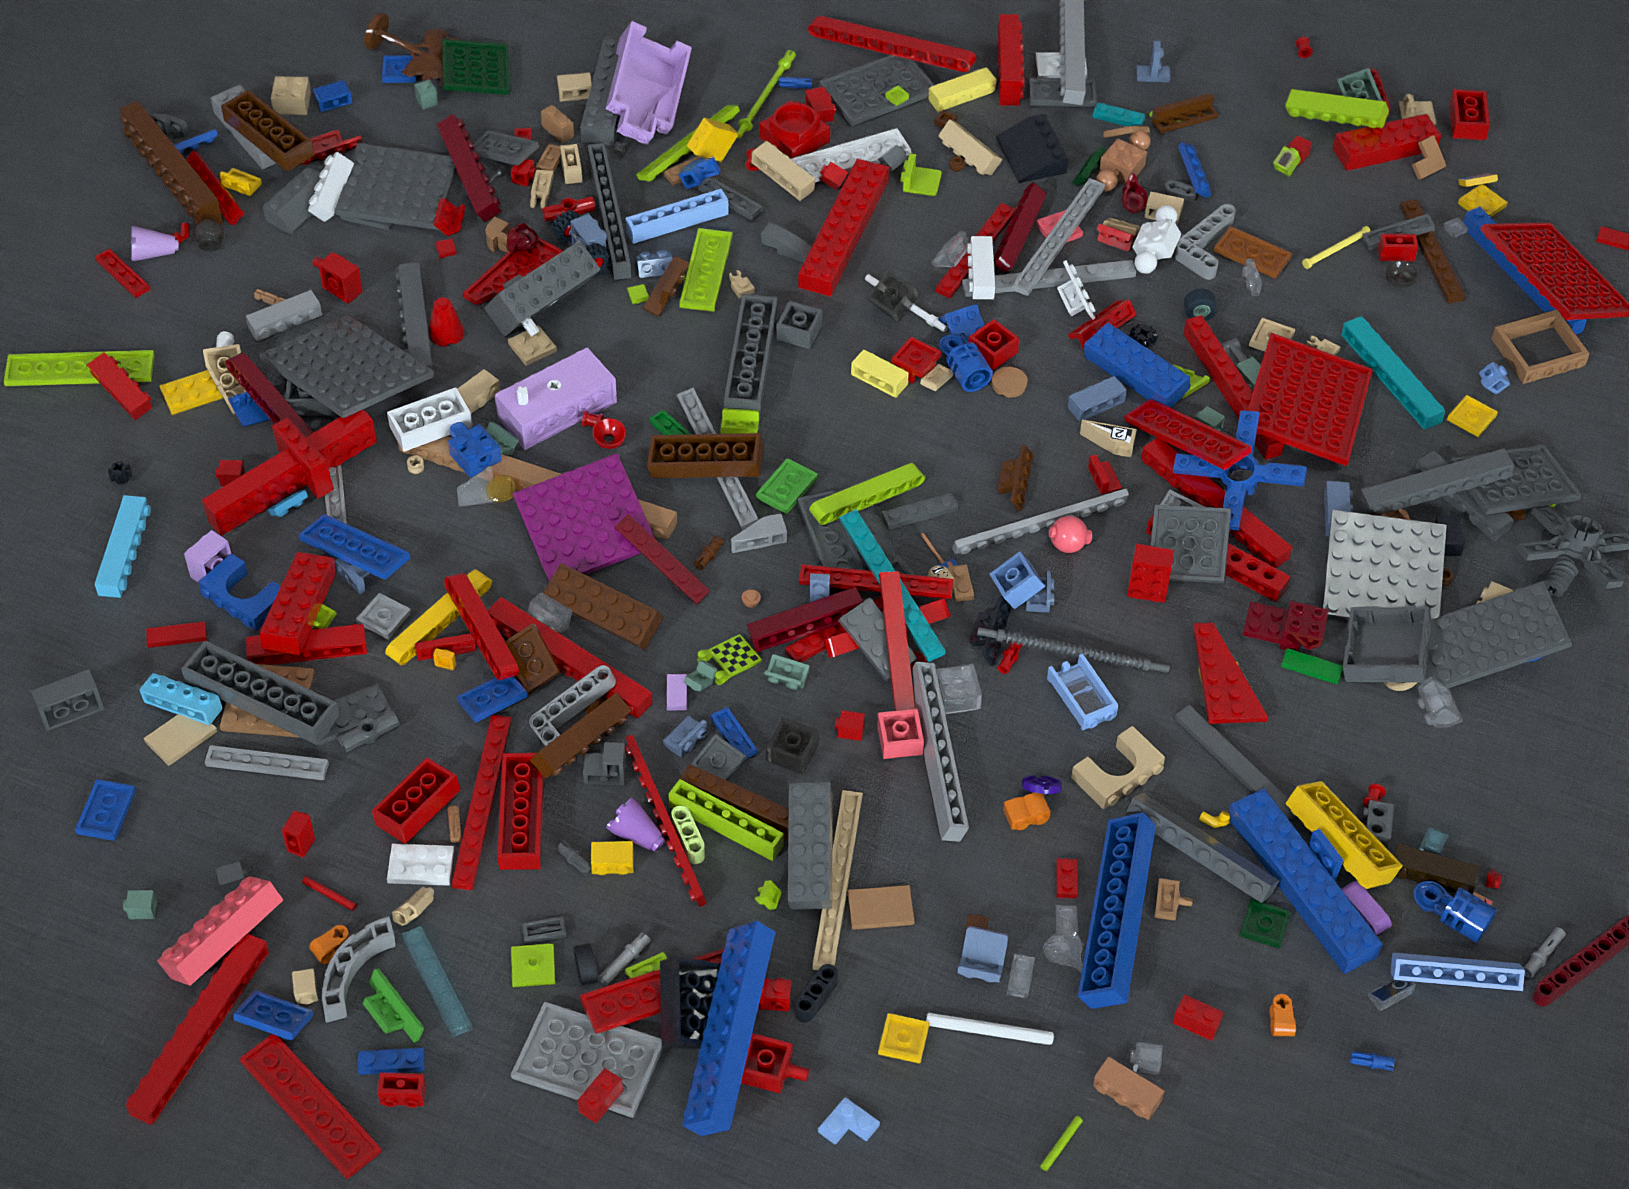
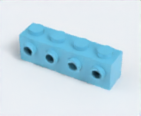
M152 673L139 689L144 703L183 715L210 725L223 709L217 694L186 685L181 681L169 679L164 675L160 676Z

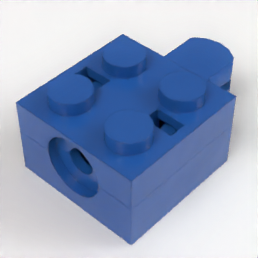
M456 422L451 425L450 436L452 439L448 440L450 456L470 478L502 461L500 446L480 424L471 429H468L462 422Z

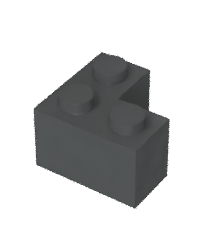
M604 742L603 754L597 752L585 753L584 784L624 786L626 773L625 743Z

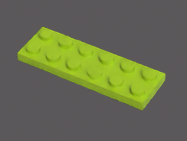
M698 228L680 299V308L715 311L733 237L732 232Z

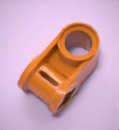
M337 925L310 943L309 949L321 964L329 963L343 942L350 937L348 929L343 925Z
M1278 994L1274 997L1273 1003L1269 1008L1272 1036H1295L1296 1022L1293 1015L1292 1001L1286 994Z

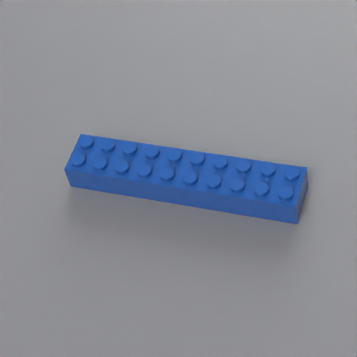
M1265 788L1231 803L1228 812L1231 816L1230 822L1267 872L1279 880L1277 884L1343 974L1379 957L1383 945Z
M1143 812L1108 820L1078 997L1090 1009L1124 1004L1128 1001L1156 825Z
M758 921L731 928L726 936L727 941L722 954L720 970L717 974V982L708 1012L706 1028L703 1032L704 1037L698 1053V1062L694 1071L692 1087L689 1091V1099L682 1124L683 1127L700 1136L730 1130L775 936L774 930Z

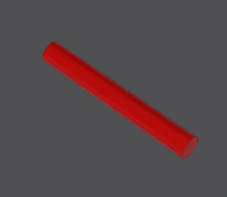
M308 876L303 878V884L351 911H355L357 908V904Z

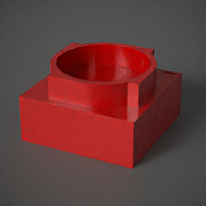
M790 100L777 108L772 116L759 123V138L764 142L768 141L781 153L792 159L812 153L830 142V126L820 119V114L808 105L798 101L794 103Z

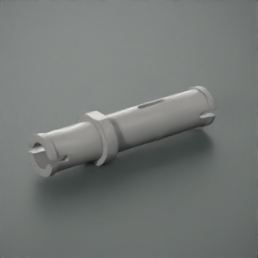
M1555 927L1541 947L1530 955V960L1523 967L1526 977L1533 978L1540 967L1546 965L1548 957L1566 936V932L1563 929Z
M641 932L631 944H627L624 947L625 950L598 976L599 980L608 986L633 959L639 957V953L651 942L650 938Z

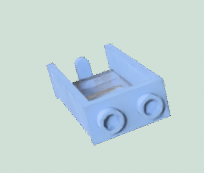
M1083 653L1079 655L1078 664L1070 667V663L1065 661L1061 666V671L1057 673L1052 666L1048 667L1047 680L1052 683L1080 724L1082 731L1094 728L1099 723L1110 721L1117 716V702Z

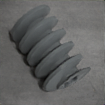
M1566 556L1558 558L1544 578L1543 582L1549 595L1562 596L1571 584V581L1578 574V568L1570 558Z

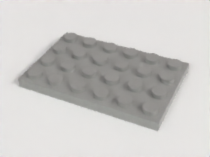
M544 1002L514 1066L511 1078L578 1100L600 1072L606 1068L620 1077L623 1084V1092L608 1110L633 1118L663 1046H661L660 1038L623 1026L595 1034L587 1015Z

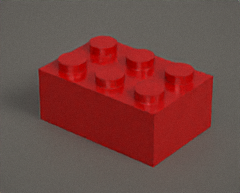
M1453 89L1449 102L1452 138L1486 140L1490 127L1486 91Z
M1136 544L1127 597L1165 603L1174 550Z

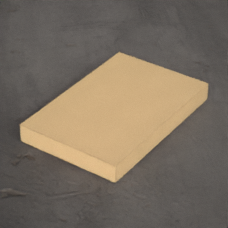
M178 714L146 736L144 741L170 766L217 733V728L212 723L207 725Z

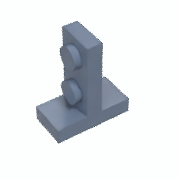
M1153 41L1150 66L1137 65V82H1170L1169 66H1162V61L1160 60V58H1163L1164 52L1160 46V41Z
M339 558L336 559L337 573L359 595L364 593L366 590L362 578L370 573L354 565H349Z
M810 574V602L830 596V574Z

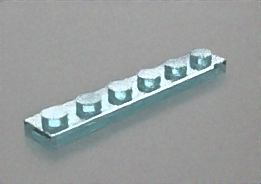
M419 926L403 933L402 939L452 1037L471 1030L472 1024L422 927Z

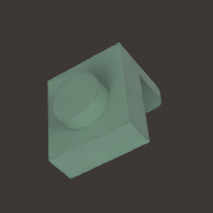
M701 660L696 671L685 677L684 683L690 686L691 689L701 692L712 685L717 668Z

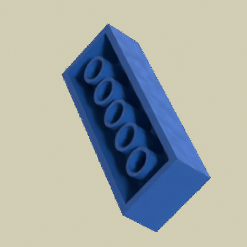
M1106 323L1084 344L1085 358L1110 375L1115 376L1119 381L1147 400L1153 399L1172 408L1190 390V376L1110 323Z

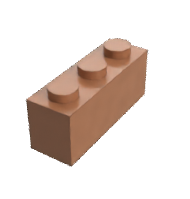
M1110 1057L1107 1058L1094 1078L1093 1086L1100 1093L1109 1095L1118 1104L1127 1106L1137 1116L1148 1120L1163 1100V1089Z

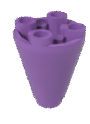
M632 797L625 805L622 804L617 809L615 814L618 816L616 819L613 818L606 826L611 833L628 841H633L634 844L645 849H652L654 852L665 841L662 833L638 801Z

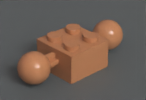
M1140 130L1137 133L1131 134L1129 143L1117 139L1101 157L1100 171L1096 181L1105 184L1103 191L1113 190L1118 181L1125 184L1131 173L1137 176L1145 167L1147 151L1145 150L1148 149L1151 142L1149 135L1145 131Z

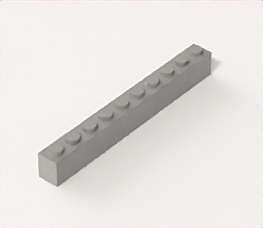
M1060 0V95L1063 98V103L1082 105L1085 96L1084 0Z
M916 662L911 670L915 709H918L924 739L923 752L941 840L960 842L969 826L935 664Z

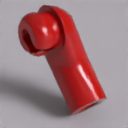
M188 223L181 224L180 233L175 231L171 234L175 236V240H178V243L189 237Z

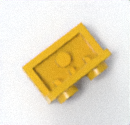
M234 168L228 173L223 171L220 173L221 183L224 187L251 196L262 184L261 178Z

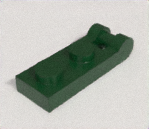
M1099 147L1088 157L1072 181L1073 184L1078 186L1082 182L1085 184L1091 177L1089 174L1098 167L1096 163L1107 152L1104 147Z

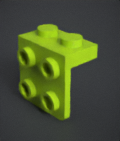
M910 153L908 160L904 162L905 172L902 171L901 182H904L903 192L936 196L942 172L935 169L916 167V154Z

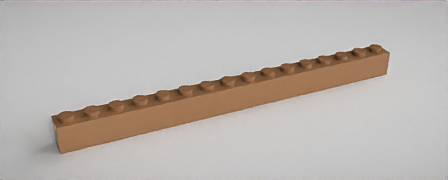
M445 436L404 452L398 443L399 451L405 454L418 455L438 465H444L454 470L465 472L450 456L448 440L452 439L451 437ZM501 454V462L475 476L505 487L522 490L561 474ZM638 499L653 535L668 540L677 525V512Z

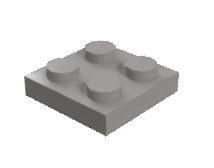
M379 593L357 617L356 621L357 624H364V627L389 640L409 617L411 609Z

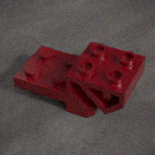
M1250 601L1242 636L1280 644L1279 649L1287 650L1288 648L1298 651L1301 644L1307 650L1314 649L1322 644L1329 609L1290 601L1289 609L1286 610Z

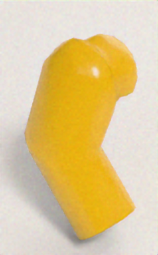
M1203 811L1199 821L1213 828L1228 825L1231 816L1228 812L1222 811L1220 816L1213 817Z

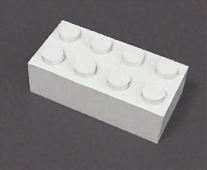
M456 387L387 412L389 426L403 452L450 435V427L456 422H462L467 428L472 427L471 413Z

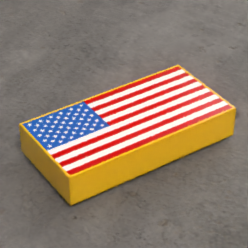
M1487 173L1460 178L1459 185L1468 187L1495 182L1498 180L1497 174Z

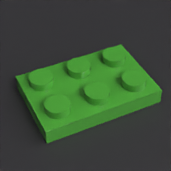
M787 458L756 493V498L788 514L796 505L797 498L802 497L818 479V474Z

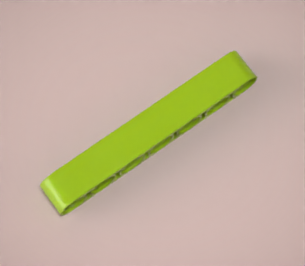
M909 463L817 500L810 506L809 511L820 525H825L840 519L841 516L856 509L857 511L916 488L924 482L925 476L914 463Z

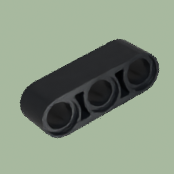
M822 965L797 998L795 1016L800 1022L811 1021L836 988L838 973L834 965ZM825 976H830V977H832V978L826 979V978H824V977H825Z

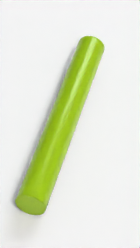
M1075 1116L1040 1165L1044 1171H1048L1083 1122L1079 1116Z

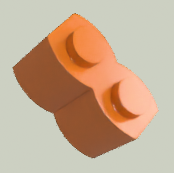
M1031 793L1024 797H1017L1004 802L1003 811L1011 830H1024L1029 825L1034 824L1042 825L1050 819V809L1044 795L1041 793Z

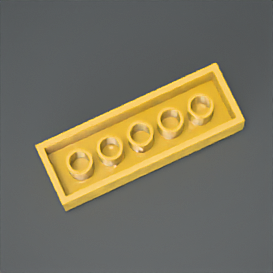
M1322 781L1297 786L1285 803L1291 809V812L1304 823L1307 829L1312 832L1320 829L1342 857L1344 868L1365 889L1391 883L1403 865Z

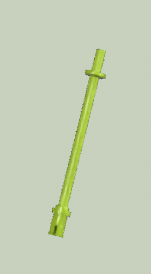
M788 50L784 57L779 60V68L746 119L739 120L738 125L740 128L737 131L739 134L737 138H741L745 131H751L753 128L751 122L784 70L790 69L791 63L796 57L794 51L789 55L791 50Z

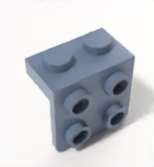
M969 926L966 930L962 957L957 973L967 978L975 977L986 982L999 983L1006 954L1008 935L1002 932Z

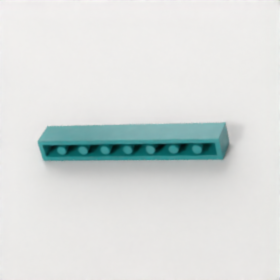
M1362 316L1345 322L1341 336L1368 367L1373 369L1372 371L1418 424L1426 430L1442 423L1445 414L1444 407L1437 402L1432 393L1423 386L1422 382L1413 375L1412 371L1406 367L1400 357L1374 331L1369 322Z

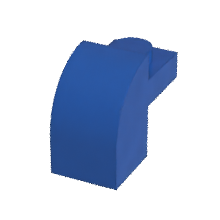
M713 156L707 159L699 158L689 163L678 175L685 188L688 189L700 185L705 178L718 175L721 169Z

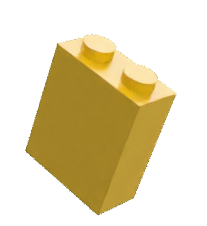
M703 118L686 146L698 156L705 158L714 156L716 161L722 162L739 134L728 124Z

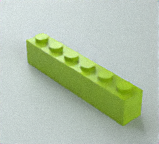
M1294 89L1291 90L1285 105L1288 114L1293 117L1300 116L1308 119L1336 121L1341 124L1350 123L1356 126L1365 125L1371 128H1383L1389 113L1387 104L1383 101Z
M679 779L669 793L670 808L674 809L677 806L687 807L693 820L771 861H774L784 847V833Z

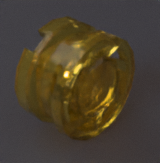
M500 475L490 480L486 487V492L489 499L493 502L503 503L513 498L512 493L516 492V485L509 476Z

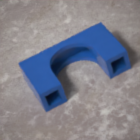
M231 553L198 581L200 593L204 598L214 601L217 607L227 610L233 618L237 617L246 627H251L257 631L263 626L281 586L272 581L261 592L251 598L239 599L229 594L230 590L248 574L245 562Z

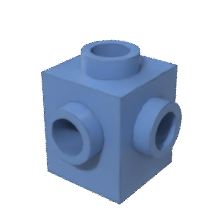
M1492 362L1479 372L1482 378L1480 380L1482 385L1495 394H1498L1511 384L1506 376L1508 373L1502 365L1498 366Z

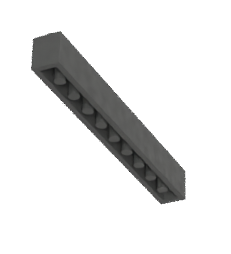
M605 143L588 145L589 163L602 226L607 235L606 245L611 259L610 264L614 280L631 278L630 259Z

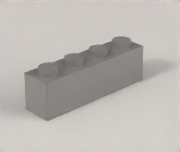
M309 290L246 315V320L256 341H260L322 316L320 302L312 290Z

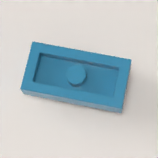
M305 490L297 491L269 508L268 511L271 516L278 515L281 517L289 512L288 509L290 507L302 505L308 495Z

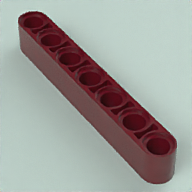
M1035 182L1030 183L1024 190L993 257L994 264L1005 274L1014 267L1046 197V192Z
M241 352L225 361L227 370L274 424L288 417L305 437L314 433L245 353Z
M1629 915L1540 980L1532 995L1534 1003L1541 1007L1550 1005L1628 946Z

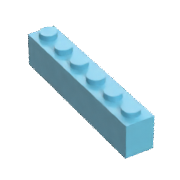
M123 496L95 581L98 596L121 598L123 590L127 588V577L131 575L132 562L137 556L136 549L141 544V533L145 531L146 518L151 512V507L148 505L146 497Z

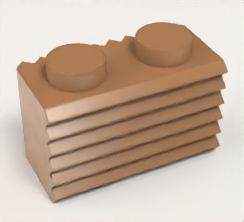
M554 105L541 111L542 127L557 140L561 141V143L575 136L574 122Z

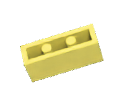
M863 350L852 362L851 375L895 398L908 385V372L866 350Z

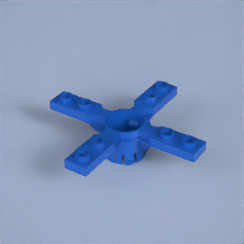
M1241 410L1236 434L1237 440L1251 446L1252 453L1226 470L1194 455L1176 454L1173 471L1176 474L1222 479L1226 486L1223 508L1231 509L1230 530L1239 531L1246 491L1249 496L1253 495L1259 482L1294 486L1305 485L1307 466L1277 463L1261 465L1253 457L1260 413L1256 411ZM1237 466L1238 469L1251 470L1253 474L1244 481H1234L1229 478V473L1231 474L1236 471Z

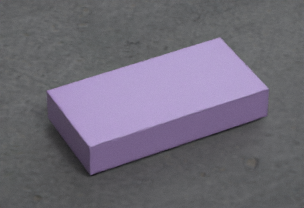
M667 674V711L687 710V684L684 683L687 674Z

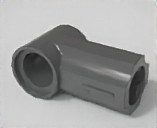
M1236 338L1221 343L1234 365L1247 360Z

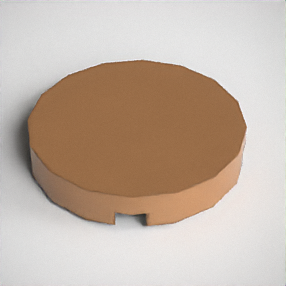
M1003 367L993 374L991 384L997 394L1012 398L1020 396L1025 392L1028 379L1026 374L1018 368Z

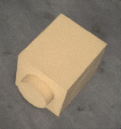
M314 969L292 972L294 996L297 1005H308L318 1001Z

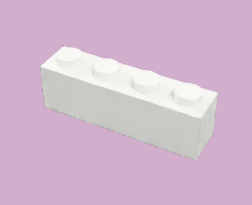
M338 152L328 156L325 160L326 166L319 175L321 179L314 188L315 194L309 200L310 206L308 211L324 222L334 216L342 188L346 184L354 165L352 161Z
M971 236V243L967 244V254L971 255L968 256V266L971 267L968 277L972 279V281H969V292L973 293V299H994L995 277L992 236Z

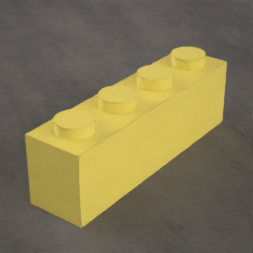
M986 67L929 87L928 100L940 112L995 92L996 78Z

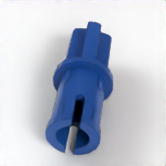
M797 76L795 78L780 77L779 87L811 89L812 78H797Z
M1352 1051L1350 1062L1352 1064L1369 1066L1370 1069L1380 1068L1393 1071L1394 1068L1392 1066L1395 1064V1058L1376 1055L1375 1052L1369 1054Z

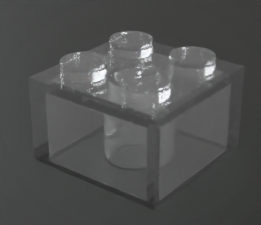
M974 664L936 669L945 714L981 709L982 693Z

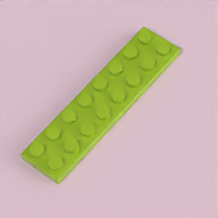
M154 350L105 352L109 357H114L120 369L123 367L127 371L130 380L134 379L136 382L152 381ZM103 352L8 354L4 384L5 386L99 383L90 374L87 364Z

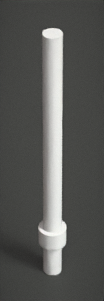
M868 274L865 277L867 282L925 319L926 323L930 326H935L943 332L947 331L948 326L940 322L939 318L935 315L928 314Z

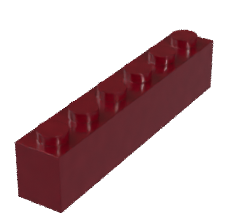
M856 587L757 620L747 624L750 640L756 652H760L840 624L839 618L863 603V600Z

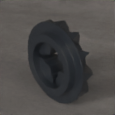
M1138 324L1136 327H1132L1129 332V337L1144 347L1154 345L1158 338L1157 330H1153L1152 326L1146 327L1145 324L1143 326Z

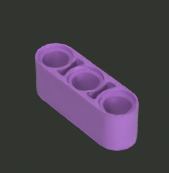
M1353 881L1341 888L1376 936L1392 926L1389 916L1358 881Z

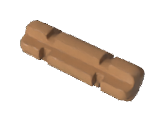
M257 289L254 292L255 299L260 301L263 299V302L271 305L286 300L269 292L264 293L261 289Z
M456 805L448 807L450 841L452 843L461 842L459 807Z

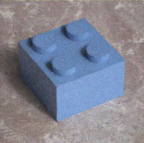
M1021 551L990 573L1002 596L1014 609L1045 587L1035 568Z

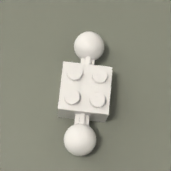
M1165 205L1156 211V222L1142 224L1132 246L1137 254L1135 267L1141 273L1148 274L1154 271L1158 259L1172 257L1181 233L1175 224L1177 212L1171 206Z

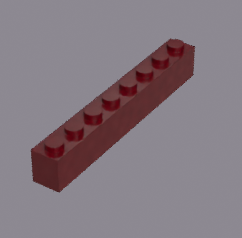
M451 114L439 122L437 126L476 214L484 222H487L502 212L499 207L501 202L494 195L496 191L489 184L491 180L484 173L485 167L479 162L480 156L474 150L475 145L469 139L470 134L464 128L465 123L461 118Z

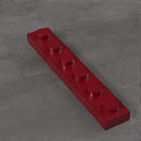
M629 514L615 526L616 531L693 603L698 605L710 593V590Z

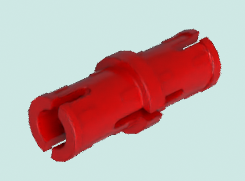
M1016 642L1010 643L1008 649L1003 652V659L997 668L999 672L1003 674L1010 672L1013 663L1018 659V653L1022 647L1021 643L1019 645Z

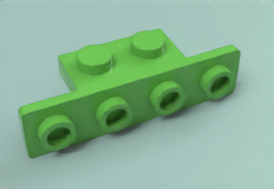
M379 968L375 969L369 984L376 992V995L366 997L363 1005L385 1034L404 1029L414 1043L418 1042L424 1030L422 1023L399 996V993L393 988L387 977L383 975Z

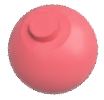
M1063 516L1056 520L1053 526L1049 528V537H1051L1053 545L1059 551L1074 553L1082 549L1085 544L1089 545L1091 543L1092 531L1087 529L1081 519L1075 516Z

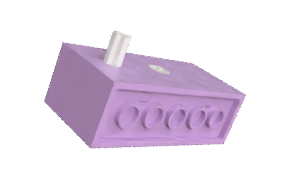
M587 347L496 393L497 418L512 435L519 439L518 443L526 450L582 421L585 411L596 414L617 403L616 380Z

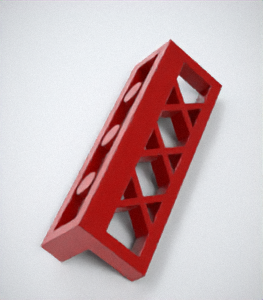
M1130 299L1116 300L1096 314V319L1092 320L1091 318L1068 334L1069 339H1079L1084 350V344L1106 323L1119 328L1137 314Z

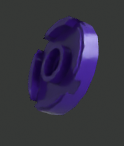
M1029 775L1022 778V788L1030 792L1055 794L1062 790L1061 781L1054 777L1043 775L1041 778H1036L1034 775Z

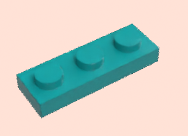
M1097 102L1092 118L1127 127L1142 126L1145 114Z

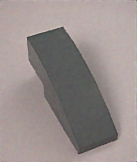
M770 222L762 232V244L777 248V254L803 263L812 248L790 231Z

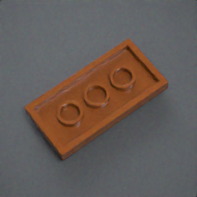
M1231 226L1214 248V252L1275 279L1292 257L1291 252Z

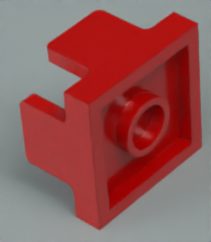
M910 337L891 358V363L908 372V382L913 384L916 376L922 378L936 367V361L941 357V351Z

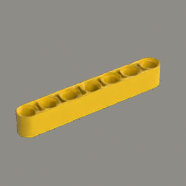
M477 569L467 575L479 597L484 595L491 587L492 580ZM448 592L388 645L385 651L388 657L400 665H405L417 654L415 643L433 640L460 616Z

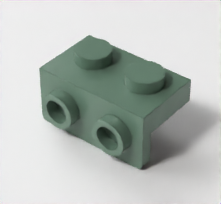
M490 422L486 432L500 446L501 454L506 456L513 455L519 439L496 423Z
M773 654L768 670H765L764 675L768 678L767 681L779 684V682L786 683L788 688L797 690L799 687L803 689L810 665Z

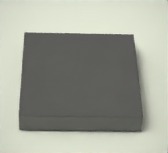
M715 733L691 765L729 781L747 757Z

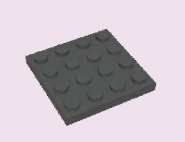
M1155 505L1151 546L1174 550L1169 580L1225 584L1231 509Z

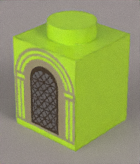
M1284 146L1273 162L1275 169L1290 177L1300 162L1299 152L1294 148L1289 149Z

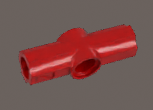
M593 197L579 200L565 198L561 201V204L542 208L545 222L558 219L557 216H561L562 212L567 213V210H574L578 214L596 211Z

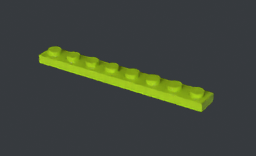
M726 105L709 119L725 123L733 119L740 109L738 105ZM696 129L637 173L638 179L647 182L652 181L656 178V175L667 170L669 165L676 163L682 155L688 154L690 149L686 145Z

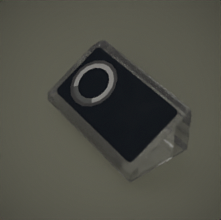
M1393 979L1368 993L1367 996L1379 1011H1382L1414 993L1416 985L1412 981Z

